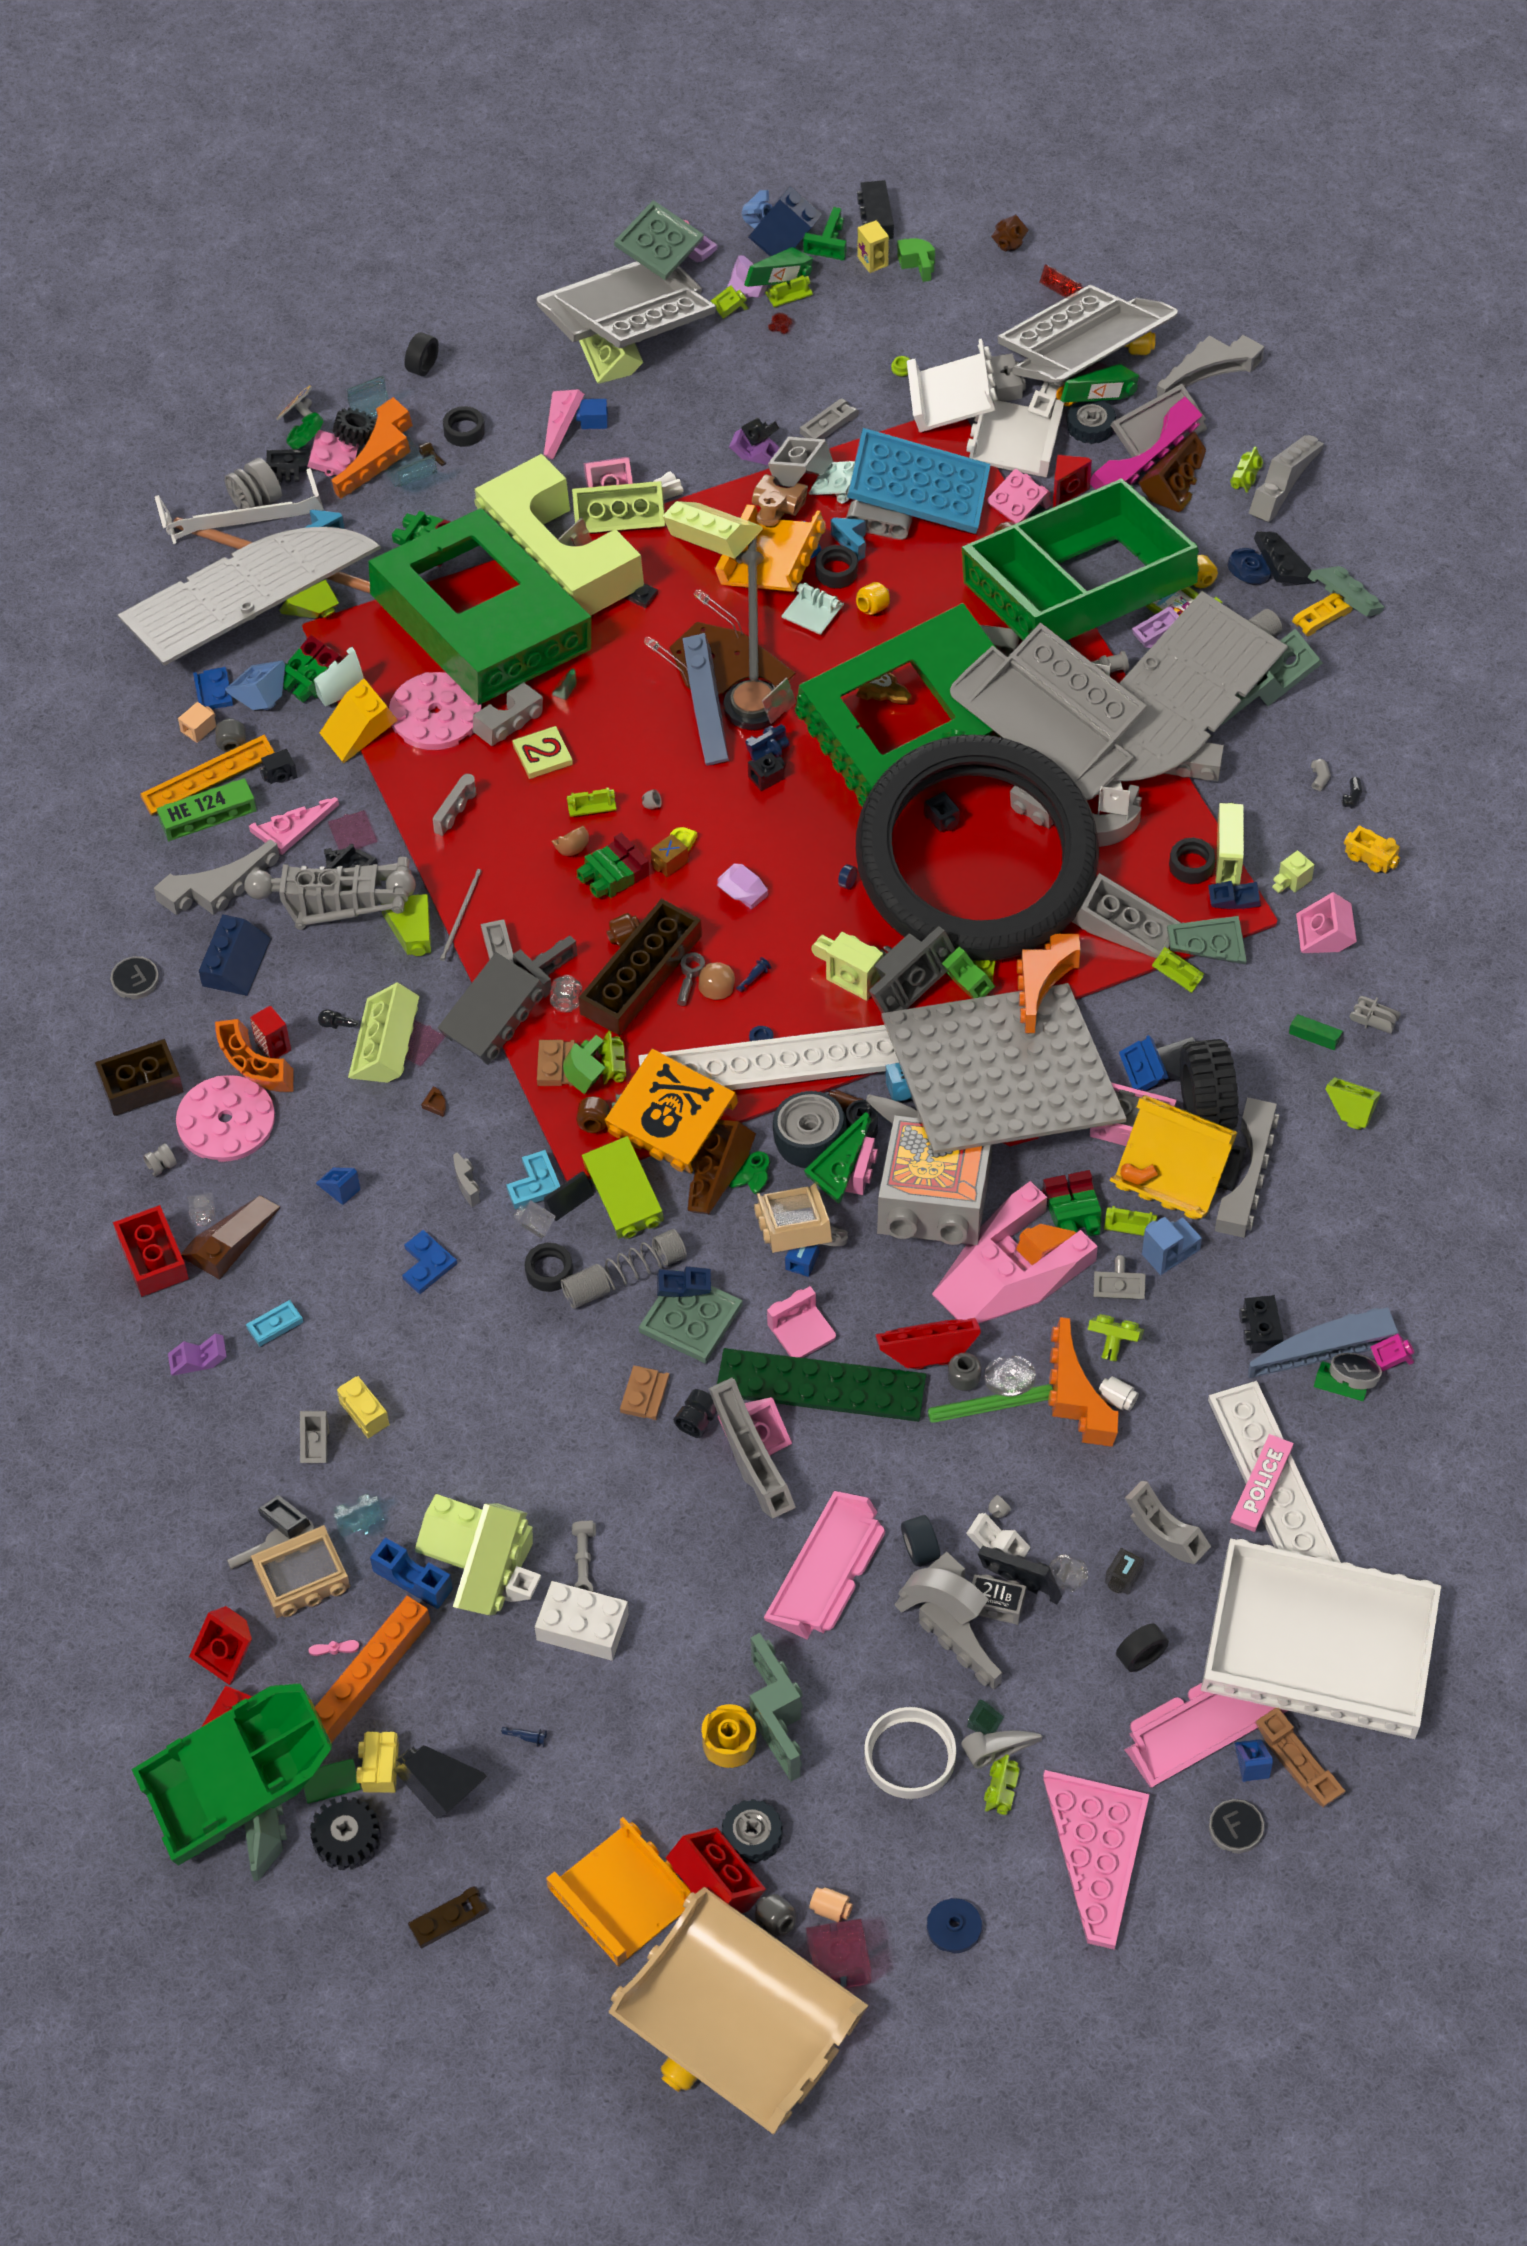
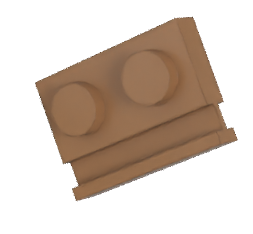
M539 1040L537 1086H562V1084L573 1086L564 1074L563 1063L575 1044V1040H571V1042H564V1040Z
M633 1365L621 1403L620 1413L656 1420L669 1381V1373H658V1370Z

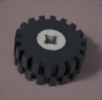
M347 1796L341 1797V1802L336 1803L335 1798L331 1799V1806L327 1807L323 1804L320 1807L321 1814L316 1812L313 1816L314 1823L311 1822L310 1835L315 1853L318 1854L322 1862L326 1861L327 1865L331 1868L337 1865L338 1870H344L345 1866L349 1865L350 1870L356 1869V1863L360 1862L362 1866L367 1863L366 1858L369 1856L372 1859L375 1855L374 1849H379L381 1831L378 1818H376L373 1808L369 1809L368 1803L363 1801L360 1804L359 1799L356 1797L352 1798V1802L348 1801Z

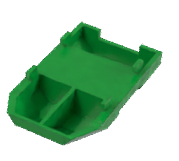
M301 1683L267 1687L249 1699L242 1700L232 1706L231 1710L186 1737L179 1738L167 1745L166 1749L134 1767L132 1772L141 1792L147 1796L164 1834L162 1840L171 1861L179 1866L226 1838V1834L266 1810L274 1809L296 1796L326 1758L332 1748V1743L309 1695Z

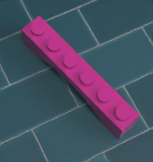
M1184 396L1165 415L1160 437L1150 449L1133 458L1109 460L1092 475L1090 479L1091 486L1096 490L1121 478L1126 483L1132 485L1140 477L1139 473L1142 470L1147 472L1155 464L1154 460L1156 458L1162 459L1169 453L1170 446L1174 445L1176 447L1185 438L1184 434L1194 432L1200 426L1198 421L1203 415Z

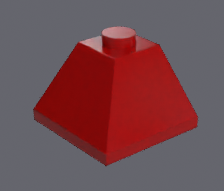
M227 1606L208 1612L189 1657L225 1683L231 1685L252 1641L246 1619Z

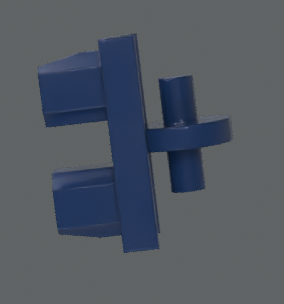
M782 724L777 727L769 726L764 729L763 735L760 737L752 736L745 741L753 762L769 753H772L775 757H781L782 750L790 746L786 737V728Z

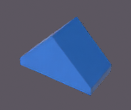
M333 1167L316 1182L320 1188L342 1205L360 1190L358 1174L355 1168Z
M1262 1739L1235 1742L1242 1781L1270 1778L1273 1761Z

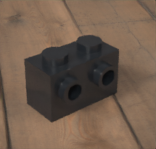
M1275 1295L1244 1298L1243 1308L1239 1309L1241 1324L1245 1323L1246 1330L1243 1332L1245 1346L1250 1345L1251 1354L1264 1353L1283 1342L1284 1338Z

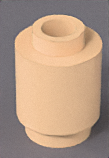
M817 1887L809 1908L815 1910L817 1915L841 1923L842 1919H848L853 1904L849 1903V1896L826 1887L823 1889Z

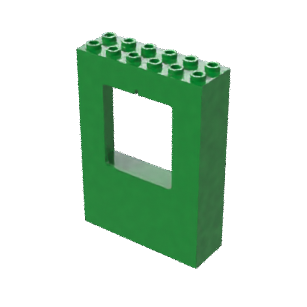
M1121 478L962 546L963 581L1023 641L1040 623L1063 641H1066L1198 583L1199 549L1195 542L1187 538L1157 508L1153 507L1145 497L1141 496ZM1117 539L1134 556H1138V559L1145 566L1086 591L1058 563Z
M482 508L368 561L370 595L477 705L591 650V616ZM481 546L519 585L457 614L419 574Z
M964 603L799 685L795 708L796 715L800 720H804L810 735L813 738L816 737L822 752L830 757L834 769L843 775L848 789L855 792L862 808L873 786L892 764L924 744L943 739L941 738L942 733L951 732V729L964 731L965 735L1001 737L953 699L950 693L952 684L994 644ZM911 663L951 718V721L882 755L862 727L858 728L859 723L841 697Z

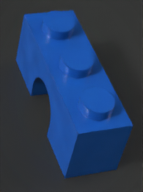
M386 1537L370 1557L374 1573L439 1609L453 1590L450 1574L429 1562L425 1568L421 1567L409 1557L407 1549Z

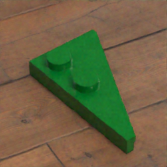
M866 1112L804 1170L805 1175L838 1204L842 1201L871 1122V1118Z

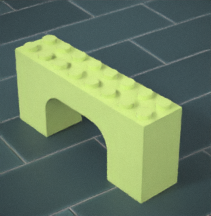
M543 454L475 488L476 499H474L477 509L482 508L590 616L634 593L636 589L644 585L641 555L616 529L586 545L577 547L562 544L547 530L544 524L570 511L566 478Z

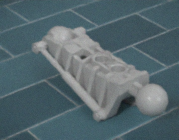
M399 857L397 863L388 865H355L353 868L338 866L337 869H326L325 866H320L319 869H311L307 866L298 868L283 864L281 878H272L268 872L256 870L247 875L244 887L251 898L258 900L266 899L272 892H279L281 902L295 922V927L302 930L306 925L353 918L360 914L390 909L394 913H402L404 911V903L408 901V897L413 895L416 882L409 869L410 860L407 857ZM381 881H386V889H375L376 886L381 885Z

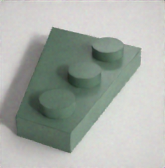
M1341 566L1312 570L1308 576L1313 582L1318 579L1326 585L1325 589L1330 593L1335 592L1344 596L1343 600L1345 603L1366 617L1378 615L1385 608L1376 596L1364 589L1363 584L1352 578L1348 571Z
M1239 916L1167 926L1170 951L1246 964L1247 962Z

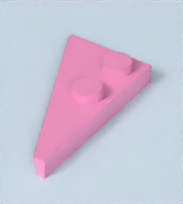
M579 389L553 391L544 449V455L549 459L554 458L584 396V393Z
M336 797L319 801L318 806L306 809L304 806L286 812L284 815L271 817L270 822L258 826L256 823H253L249 826L250 832L265 843L270 839L277 843L278 851L283 855L337 808L339 800Z

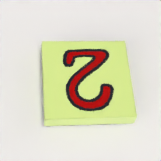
M556 726L513 740V746L529 779L573 765L572 758Z

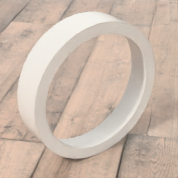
M916 1707L892 1710L881 1716L872 1725L865 1741V1765L867 1771L879 1788L893 1796L916 1799L931 1795L947 1783L955 1767L956 1743L953 1733L939 1716L928 1710ZM902 1722H918L934 1729L944 1740L948 1751V1763L944 1774L933 1783L918 1788H903L884 1780L875 1771L872 1761L874 1744L883 1731L890 1726Z

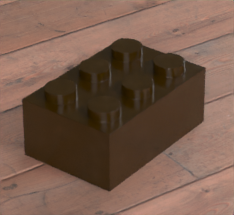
M165 1039L95 1062L100 1082L114 1116L184 1092L180 1075Z

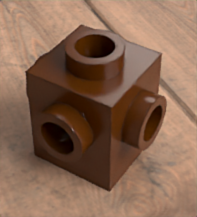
M1015 214L998 222L995 226L996 230L991 237L1003 251L1016 250L1023 244L1022 240L1029 229Z

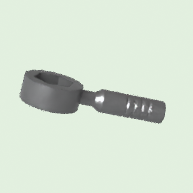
M688 953L681 959V970L686 975V978L683 980L677 1004L680 1006H685L693 983L692 977H698L702 968L705 967V960L698 953ZM695 961L700 966L691 969L686 964Z

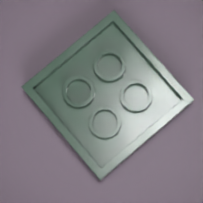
M653 200L614 241V246L666 280L704 239V234Z
M711 1286L710 1293L686 1297L659 1296L640 1324L639 1333L706 1364L743 1306V1301Z

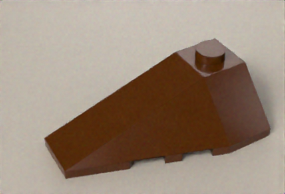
M1195 431L1189 434L1139 481L1142 491L1151 502L1180 512L1191 500L1192 493L1188 492L1189 487L1196 484L1197 479L1194 477V471L1201 468L1206 448Z
M719 1120L696 1154V1159L692 1161L694 1180L690 1183L688 1211L710 1214L747 1159L756 1133L738 1121Z
M259 1195L196 1236L181 1253L182 1258L220 1280L280 1209V1206Z

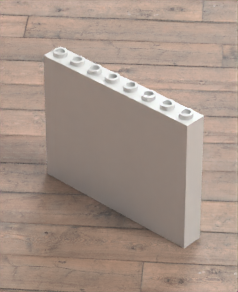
M1230 1539L1225 1557L1201 1691L1415 1739L1421 1723L1441 1585L1433 1584L1428 1580L1410 1579L1401 1574H1387L1373 1568H1360L1351 1563L1333 1562L1324 1557L1306 1556L1297 1551H1284L1276 1549L1271 1545H1257L1249 1543L1244 1539Z

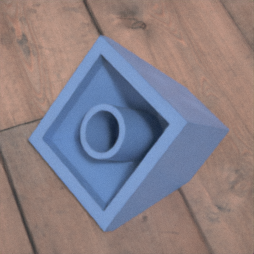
M282 660L251 665L225 690L229 695L252 710H269L276 705L275 702L282 696L285 663Z

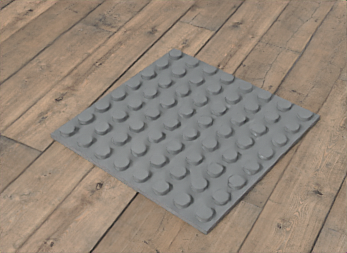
M1068 983L1052 986L1043 998L1036 1016L1035 1033H1025V1024L1020 1023V1008L1023 1007L1019 1006V992L1022 991L882 1013V1020L934 1154L1126 1122L1124 1111Z

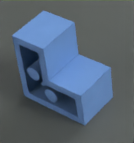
M1163 1217L1158 1221H1152L1146 1226L1142 1255L1162 1275L1198 1252L1201 1247L1202 1238L1183 1217L1176 1222H1169L1166 1217Z

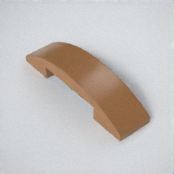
M1274 1708L1256 1720L1255 1723L1272 1752L1315 1802L1324 1808L1345 1793L1343 1787L1330 1771L1327 1770L1325 1772L1293 1733V1725L1279 1708Z

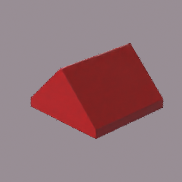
M1057 456L1053 508L1078 497L1090 489L1092 466L1090 458Z

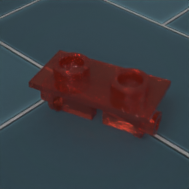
M1047 264L1044 265L1039 283L1065 298L1083 289L1081 283H1077Z

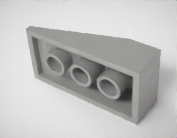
M1100 873L1095 878L1086 899L1072 921L1093 935L1154 958L1159 956L1164 947L1167 949L1169 947L1167 926L1181 923Z

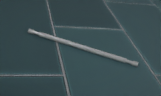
M480 869L476 871V876L471 883L445 945L444 952L440 957L442 961L446 958V953L449 951L478 881L477 879L481 874Z

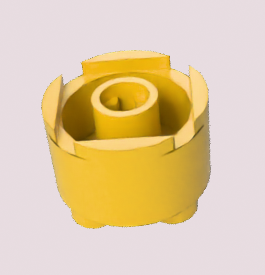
M725 1704L717 1707L715 1711L710 1714L708 1713L702 1723V1743L708 1760L720 1767L734 1768L745 1765L753 1756L757 1744L756 1724L744 1708L738 1705Z

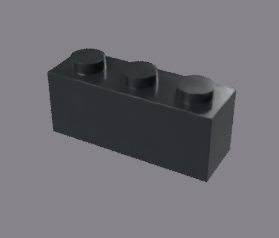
M886 180L860 182V191H857V202L862 204L860 206V218L865 219V221H862V226L877 220L889 236V239H894V223Z

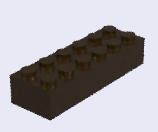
M660 899L579 996L580 1014L620 1036L680 964L683 956L688 954L702 937L701 919Z

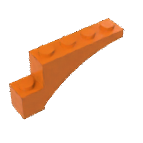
M394 397L376 408L378 417L369 441L356 459L331 480L335 494L340 499L352 493L355 489L411 452L407 437L403 434V432L413 426L410 414Z
M1054 934L1050 936L1049 944H1045V950H1022V959H1017V974H1021V976H1018V990H1022V992H1019V1006L1023 1007L1020 1008V1023L1025 1024V1033H1035L1037 1012L1049 989L1073 968H1079V934Z
M1060 1317L1057 1327L1053 1326L1051 1332V1342H1055V1348L1051 1349L1050 1363H1054V1369H1051L1049 1384L1053 1385V1390L1050 1391L1048 1405L1052 1406V1416L1079 1420L1078 1432H1082V1443L1113 1446L1118 1433V1411L1112 1410L1104 1402L1086 1378L1073 1347L1070 1318Z

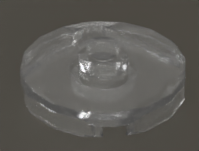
M1012 1356V1359L999 1357L990 1362L986 1367L984 1379L987 1388L993 1393L1012 1397L1029 1391L1035 1384L1036 1373L1033 1364L1025 1358L1019 1356Z

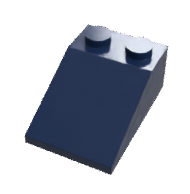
M789 186L748 238L771 257L791 247L795 248L822 214L795 189Z

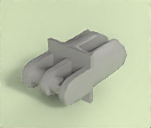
M1360 996L1358 998L1359 1004H1355L1354 1012H1351L1349 1015L1350 1019L1365 1025V1028L1369 1025L1391 1034L1401 1013L1378 1004L1377 997L1375 1000H1372L1365 996Z

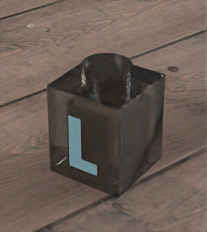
M1120 1548L1106 1571L1105 1584L1115 1593L1123 1592L1128 1595L1143 1571L1144 1559Z

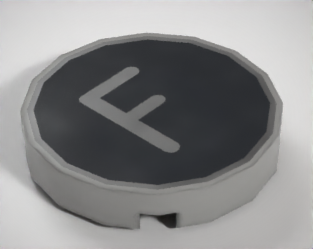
M129 957L115 965L111 972L110 980L114 991L119 996L140 999L154 992L159 981V973L156 965L151 960L144 957Z
M1342 1353L1334 1356L1329 1368L1331 1376L1337 1382L1342 1383L1345 1381L1349 1383V1387L1354 1389L1375 1387L1377 1382L1380 1381L1382 1374L1380 1366L1375 1361L1355 1353Z
M1232 1799L1224 1801L1215 1807L1210 1816L1209 1832L1211 1838L1223 1850L1226 1849L1238 1854L1248 1852L1259 1844L1263 1836L1264 1821L1261 1813L1254 1805L1244 1800Z

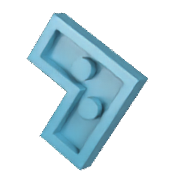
M546 1150L522 1157V1163L528 1178L506 1184L508 1194L515 1209L542 1201L545 1196L560 1187Z

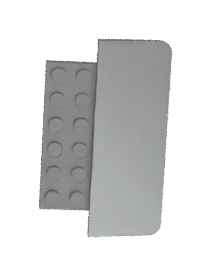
M637 261L540 295L536 299L537 306L573 343L598 334L619 349L668 330H673L676 327L689 324L695 320L705 318L714 314L716 310V305L701 296L702 288L680 266L664 280Z
M1088 285L998 336V344L1028 358L1013 367V375L1047 382H1060L1178 315V311L1176 308L1163 302L1134 298L1127 302L1095 286Z
M1042 623L1025 638L1009 657H1006L994 646L990 647L959 676L950 688L953 699L1002 738L1029 746L1059 765L1073 779L1086 800L1093 799L1100 792L1101 786L1106 787L1134 761V757L1116 742L1147 709V705Z

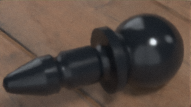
M325 1009L318 1015V1023L325 1028L332 1027L337 1029L338 1026L355 1027L358 1025V1022L354 1019L343 1017L341 1013L330 1009Z

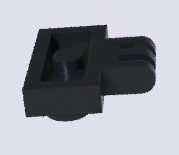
M311 449L267 450L266 463L274 473H277L279 483H282V476H285L286 482H291V475H294L295 482H300V472H307V469H309L307 466Z

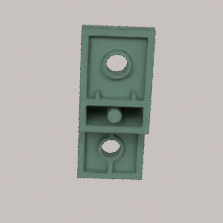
M1296 629L1280 640L1288 648L1245 697L1240 694L1236 695V697L1241 699V702L1224 720L1222 725L1258 696L1261 697L1267 706L1271 705L1323 664ZM1290 656H1296L1293 664H1286V660Z
M758 1633L750 1638L751 1660L768 1686L749 1695L750 1716L754 1719L760 1734L792 1782L800 1777V1767L802 1766L800 1756L802 1752L795 1740L791 1742L787 1736V1726L801 1719V1709L803 1708L801 1697L803 1694L796 1682L792 1683L788 1678L789 1672L784 1662H778L774 1656L775 1649L769 1640L765 1641L762 1635Z

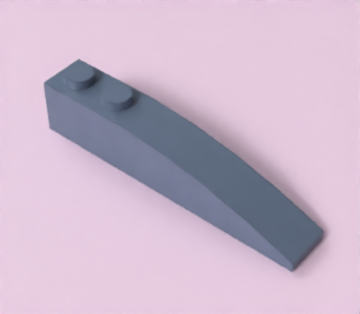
M705 633L683 638L690 688L705 764L708 766L729 761L710 645Z
M1388 1307L1383 1309L1373 1308L1357 1315L1348 1314L1343 1318L1315 1326L1294 1335L1249 1363L1248 1377H1258L1331 1360L1334 1356L1342 1353L1357 1354L1370 1351L1371 1346L1398 1334Z

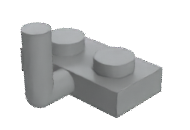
M1118 1255L1114 1259L1115 1272H1094L1093 1297L1145 1299V1274L1125 1273L1124 1256Z

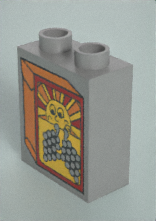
M894 1116L878 1197L877 1234L891 1235L898 1239H908L911 1237L937 1240L950 1245L960 1243L978 1245L992 1162V1145L934 1154L920 1118Z

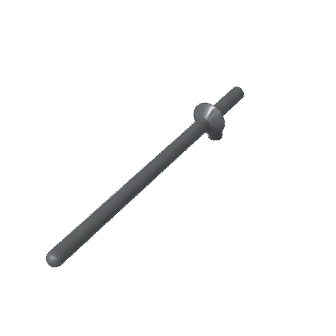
M757 536L748 544V549L736 557L739 564L744 563L748 566L749 678L752 681L758 679L757 565H760L764 560L763 555L757 552Z

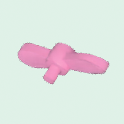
M355 1640L339 1644L331 1641L329 1645L317 1644L311 1646L309 1654L320 1656L328 1653L336 1655L339 1652L355 1653L359 1650L360 1646Z

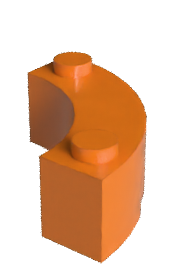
M239 1019L215 1022L216 1036L221 1050L229 1062L245 1078L267 1090L293 1092L294 1069L284 1058L274 1059L256 1054L249 1040L248 1029Z

